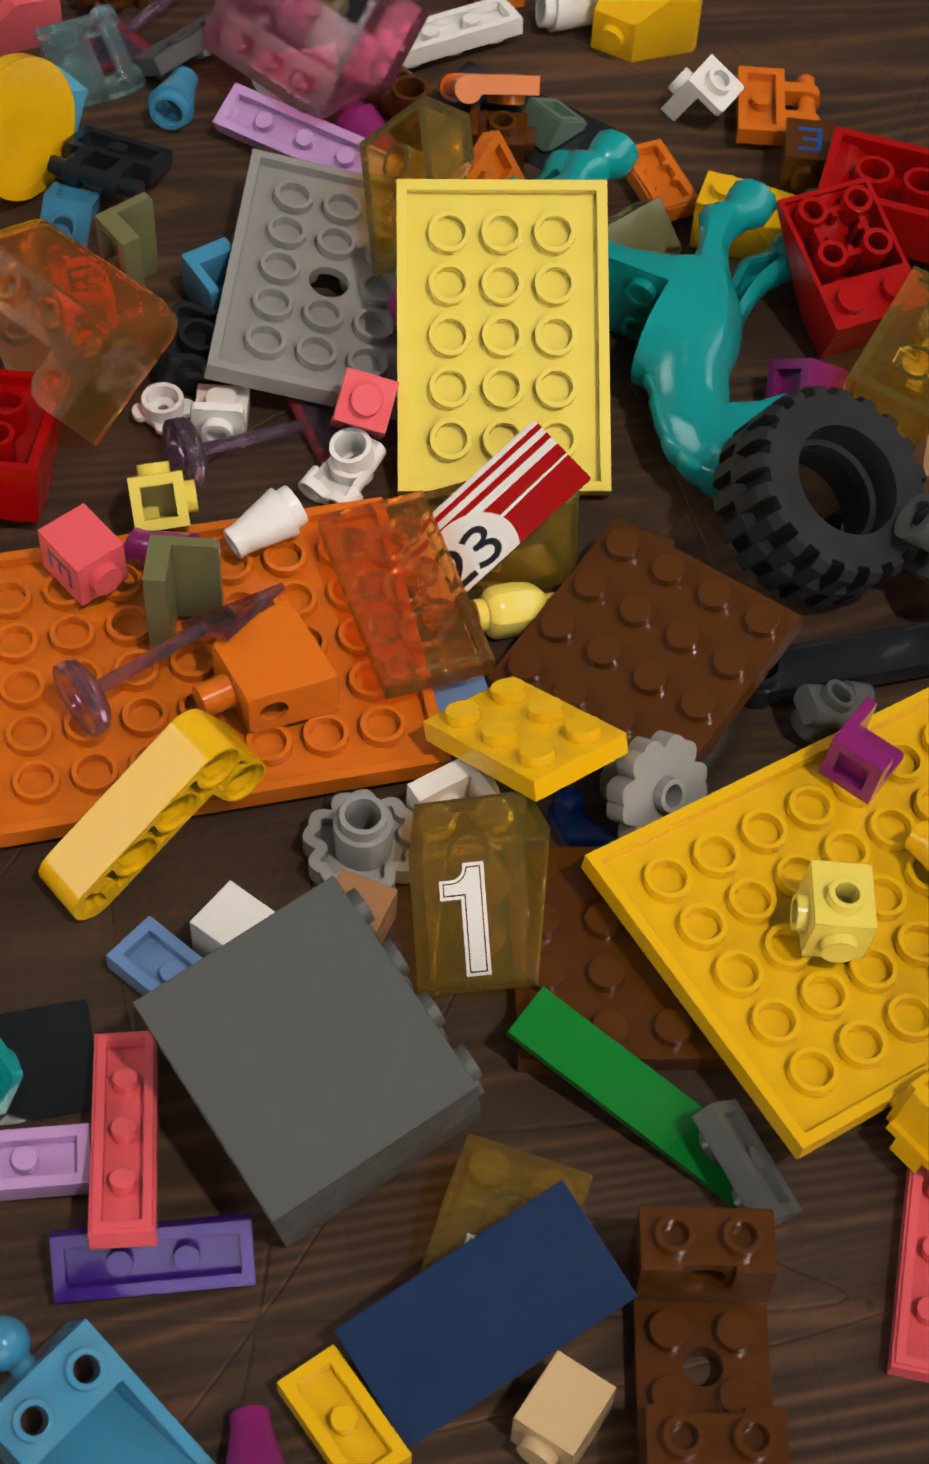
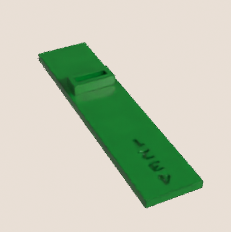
M542 987L508 1030L506 1036L729 1206L737 1208L731 1193L733 1186L721 1166L716 1165L707 1157L698 1139L700 1130L692 1116L702 1110L703 1107L545 987Z

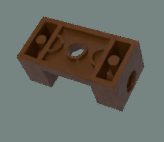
M639 1205L629 1247L630 1285L637 1294V1297L631 1300L636 1464H791L787 1407H773L766 1303L778 1274L774 1209ZM696 1356L708 1358L717 1366L720 1379L710 1386L696 1385L686 1377L683 1370L684 1362Z

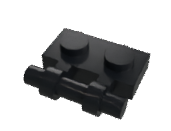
M84 125L63 142V157L53 154L49 158L47 171L49 174L62 177L64 183L80 188L86 184L102 189L105 196L120 200L124 196L132 198L143 193L146 185H153L172 168L173 150Z

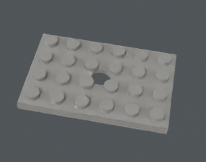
M252 149L209 351L205 379L332 407L336 405L343 375L347 367L397 381V328L387 307L388 299L397 279L396 181ZM319 274L332 275L339 278V286L346 293L338 297H326L314 291L310 283L315 282ZM396 393V396H395L393 408H392L391 415H390V419H391V420H396V421H397V393Z

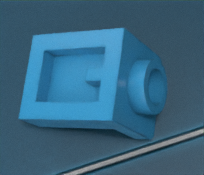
M54 181L43 195L37 237L38 242L80 253L85 252L88 248L91 224L95 218L94 215L100 209L102 192Z

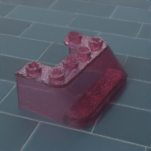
M216 0L204 25L203 42L211 53L300 112L316 119H322L388 88L396 79L430 12L411 0H370L358 24H355L318 0Z

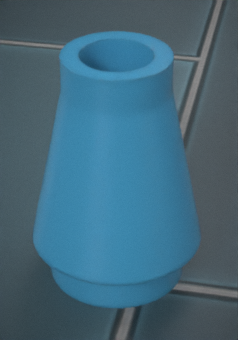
M184 66L175 68L171 75L150 93L148 98L150 116L161 128L176 130L186 126L192 120L196 87L198 85V77L192 69Z

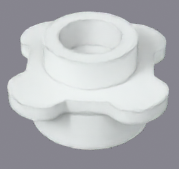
M159 382L148 386L143 391L141 396L142 403H137L132 407V416L137 422L150 424L155 428L157 434L170 435L176 431V426L181 420L190 417V408L193 401L184 399L181 389L176 385Z

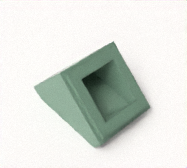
M527 98L521 113H528L527 126H536L535 146L545 152L553 150L577 135L587 125L585 119L556 98Z

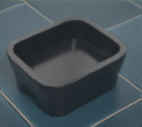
M178 301L173 305L170 315L162 328L152 365V375L158 383H171L179 387L181 391L196 395L198 384L228 385V383L204 378L218 308L207 309L189 301Z

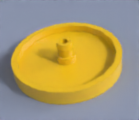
M11 53L0 57V198L9 201H24L43 192L56 179L57 176L48 173L47 164L53 154L63 157V142L74 134L75 103L66 77L55 64L30 54Z

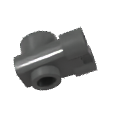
M837 679L830 680L826 685H801L793 698L796 707L790 714L791 725L802 739L813 744L838 732L867 697L875 702L874 688L871 684L850 680L842 682Z

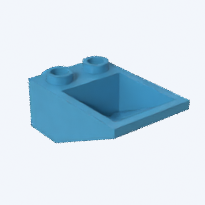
M0 1315V1372H9L11 1375L0 1386V1459L4 1464H215L86 1318L67 1321L32 1355L29 1352L31 1339L26 1326L15 1317ZM79 1357L94 1371L93 1376L86 1383L79 1382L73 1374V1365ZM33 1407L41 1412L43 1422L42 1426L35 1433L29 1435L23 1431L20 1419L22 1413L27 1408Z

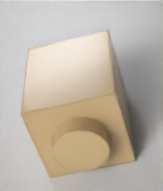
M558 1350L513 1419L510 1441L518 1445L516 1447L518 1454L529 1464H577L610 1413L617 1387Z

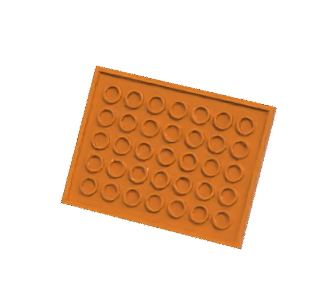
M382 497L304 508L308 517V523L299 528L300 535L251 552L241 559L232 551L222 532L238 518L157 530L197 533L201 538L219 540L224 613L283 590L259 613L279 601L289 598L339 675V710L329 714L259 733L248 731L233 707L212 715L228 724L266 765V774L258 787L243 799L227 802L212 794L193 816L419 779L452 762L449 753L427 742L425 738L423 720L438 714L439 710ZM129 534L117 536L118 539L124 544V551L125 543ZM40 547L0 553V848L64 838L177 716L187 710L198 709L192 694V686L215 677L212 645L217 638L184 629L210 618L179 616L173 652L150 650L142 585L144 565L127 559L126 555L128 579L120 583L113 592L99 596L82 607L43 566ZM266 600L255 603L253 605H250L248 607H245L230 614L237 615L246 609H251V611L241 616L245 617L246 619ZM217 618L200 625V627L226 634L238 627L244 620L238 623L230 622L221 628H215L226 621L222 620V618Z

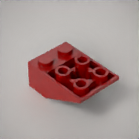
M868 176L779 199L776 207L798 308L819 359L909 334L928 304Z

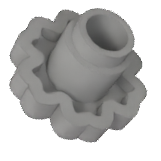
M658 730L651 739L642 736L635 737L628 746V754L605 765L600 776V791L602 796L608 801L606 808L607 817L612 821L619 822L618 838L707 796V783L705 782L707 779V767L704 763L695 761L697 748L693 741L686 740L679 734Z
M368 789L336 794L331 802V810L318 809L313 811L309 817V825L303 832V851L309 857L308 873L310 879L320 884L333 875L337 879L341 869H345L395 888L396 883L406 884L413 882L417 876L418 866L423 860L424 848L423 840L416 834V814L410 809L405 808L400 799L387 797L380 800Z

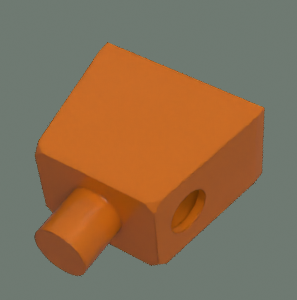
M289 598L279 601L256 615L228 641L216 639L212 645L215 677L192 686V694L198 709L210 715H215L233 707L246 729L254 733L339 710V675Z

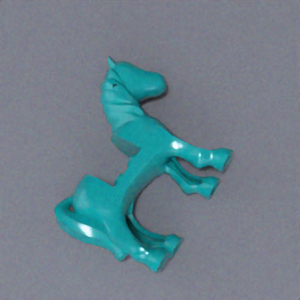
M613 129L599 131L588 150L575 149L571 151L560 149L553 151L542 166L541 174L536 180L608 181L609 179H624L639 158L637 146L622 132ZM512 176L511 178H509V179H513V180H520V179H518V178H516V177H514V176ZM750 178L736 181L729 189L725 200L706 204L699 213L700 236L697 251L694 255L637 250L608 241L609 330L638 342L631 369V382L635 386L646 390L648 394V408L656 434L660 438L661 449L669 462L677 468L686 483L699 488L703 494L712 499L719 493L718 489L713 488L715 467L721 464L719 463V454L724 444L733 438V433L781 396L787 394L783 393L760 401L730 402L729 376L737 362L743 338L742 327L758 301L771 289L782 283L793 281L782 232L776 233L765 248V252L747 256L740 260L734 266L731 278L728 258L730 244L745 231L763 227L777 208L775 194L764 183Z

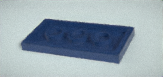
M562 1179L334 1331L394 1430L409 1449L636 1298L637 1294Z

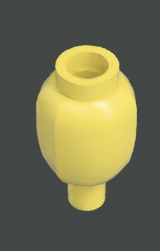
M509 582L489 586L481 593L478 599H472L468 602L467 616L469 625L473 632L484 631L485 634L496 640L519 637L555 592L544 593L536 585L529 582Z

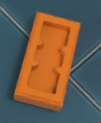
M661 138L637 144L639 158L626 175V179L640 201L661 197L670 221L693 216L698 194Z

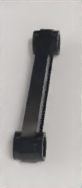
M929 621L790 645L744 707L762 710L775 703L791 701L801 685H826L832 679L842 682L844 680L865 682L874 686L929 676Z

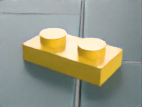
M334 1344L277 1382V1392L327 1464L412 1463L411 1452Z

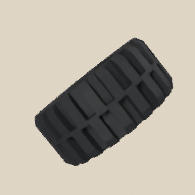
M808 386L800 391L793 390L781 396L733 433V438L724 444L719 454V463L721 464L715 467L713 488L719 490V493L713 497L715 515L721 516L724 526L720 528V532L726 545L732 543L737 551L738 556L734 559L742 569L747 570L750 568L757 575L755 582L766 590L778 589L780 591V598L795 604L804 601L805 605L825 608L831 604L839 606L850 602L900 573L904 566L913 561L919 552V548L897 537L894 532V525L902 508L918 494L927 492L923 488V483L927 480L923 463L917 465L912 454L916 451V448L909 437L903 439L896 430L899 424L889 414L881 415L875 410L877 404L867 398L859 396L853 399L851 398L852 392L835 387L826 390V387ZM798 464H802L815 471L830 486L840 504L844 523L843 531L828 524L813 509L802 489Z

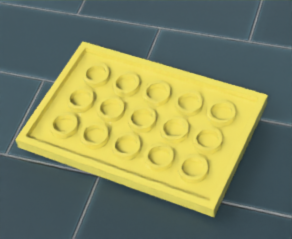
M396 179L397 381L399 382L397 389L398 495H452L532 421H536L590 476V481L574 495H610L611 424L607 180Z

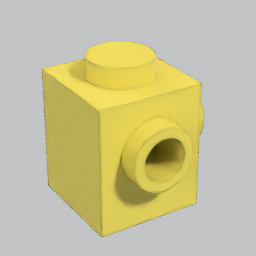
M169 461L136 465L138 476L127 477L135 528L157 531L191 526L189 513L199 512L194 479L184 481L181 469L170 471Z
M811 859L797 893L793 895L790 907V926L792 930L799 931L802 956L822 957L824 960L834 963L851 960L862 961L878 929L872 865Z

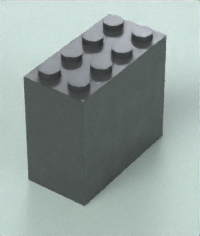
M334 875L133 1002L153 1039L286 1248L482 1118L479 1097L485 1092L479 1082L483 1075L477 1063L462 1043L452 1049L448 1043L449 1039L442 1028L446 1021L434 1000L425 990L417 996L415 995L413 986L406 975L410 972V969L396 945L390 939L380 944L379 937L371 922L375 921V918L367 903L355 888L345 893Z

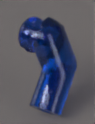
M564 787L552 794V804H549L547 807L548 818L567 845L571 847H598L619 839L618 825L590 820L586 812L581 808L583 795L575 788Z

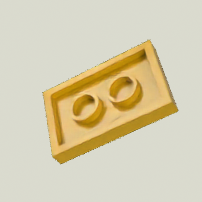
M514 676L497 680L490 688L466 700L455 701L449 704L444 711L423 720L427 742L535 802L628 754L626 732Z

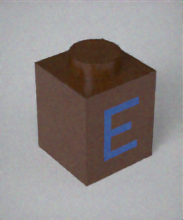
M787 117L780 154L779 190L798 195L804 193L808 188L819 187L835 130V122Z

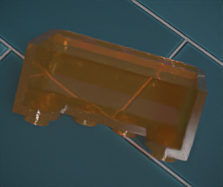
M34 219L0 229V313L52 349L32 378V397L40 407L97 446L174 338L178 327L176 313L160 297L46 220Z

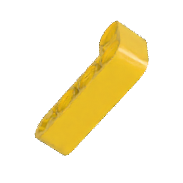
M201 709L187 710L177 716L51 850L38 870L39 877L75 919H90L110 905L212 794L227 802L243 799L261 783L266 774V765L228 724Z

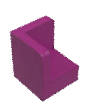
M813 358L770 359L765 399L789 393L793 390L800 391L808 386L826 387V390L831 387L846 390L848 370Z
M868 697L832 739L818 771L866 804H869L900 765L904 757L901 750L867 729L878 704Z

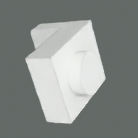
M711 54L694 73L686 67L667 87L673 95L662 106L661 110L674 122L698 98L714 115L720 116L741 93L744 86Z

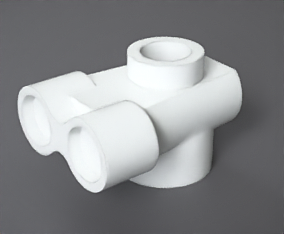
M348 427L339 430L331 438L329 443L331 456L320 467L312 466L298 483L299 490L315 503L329 505L363 500L361 491L372 481L375 470L386 455L384 446L371 438L366 431L356 427Z

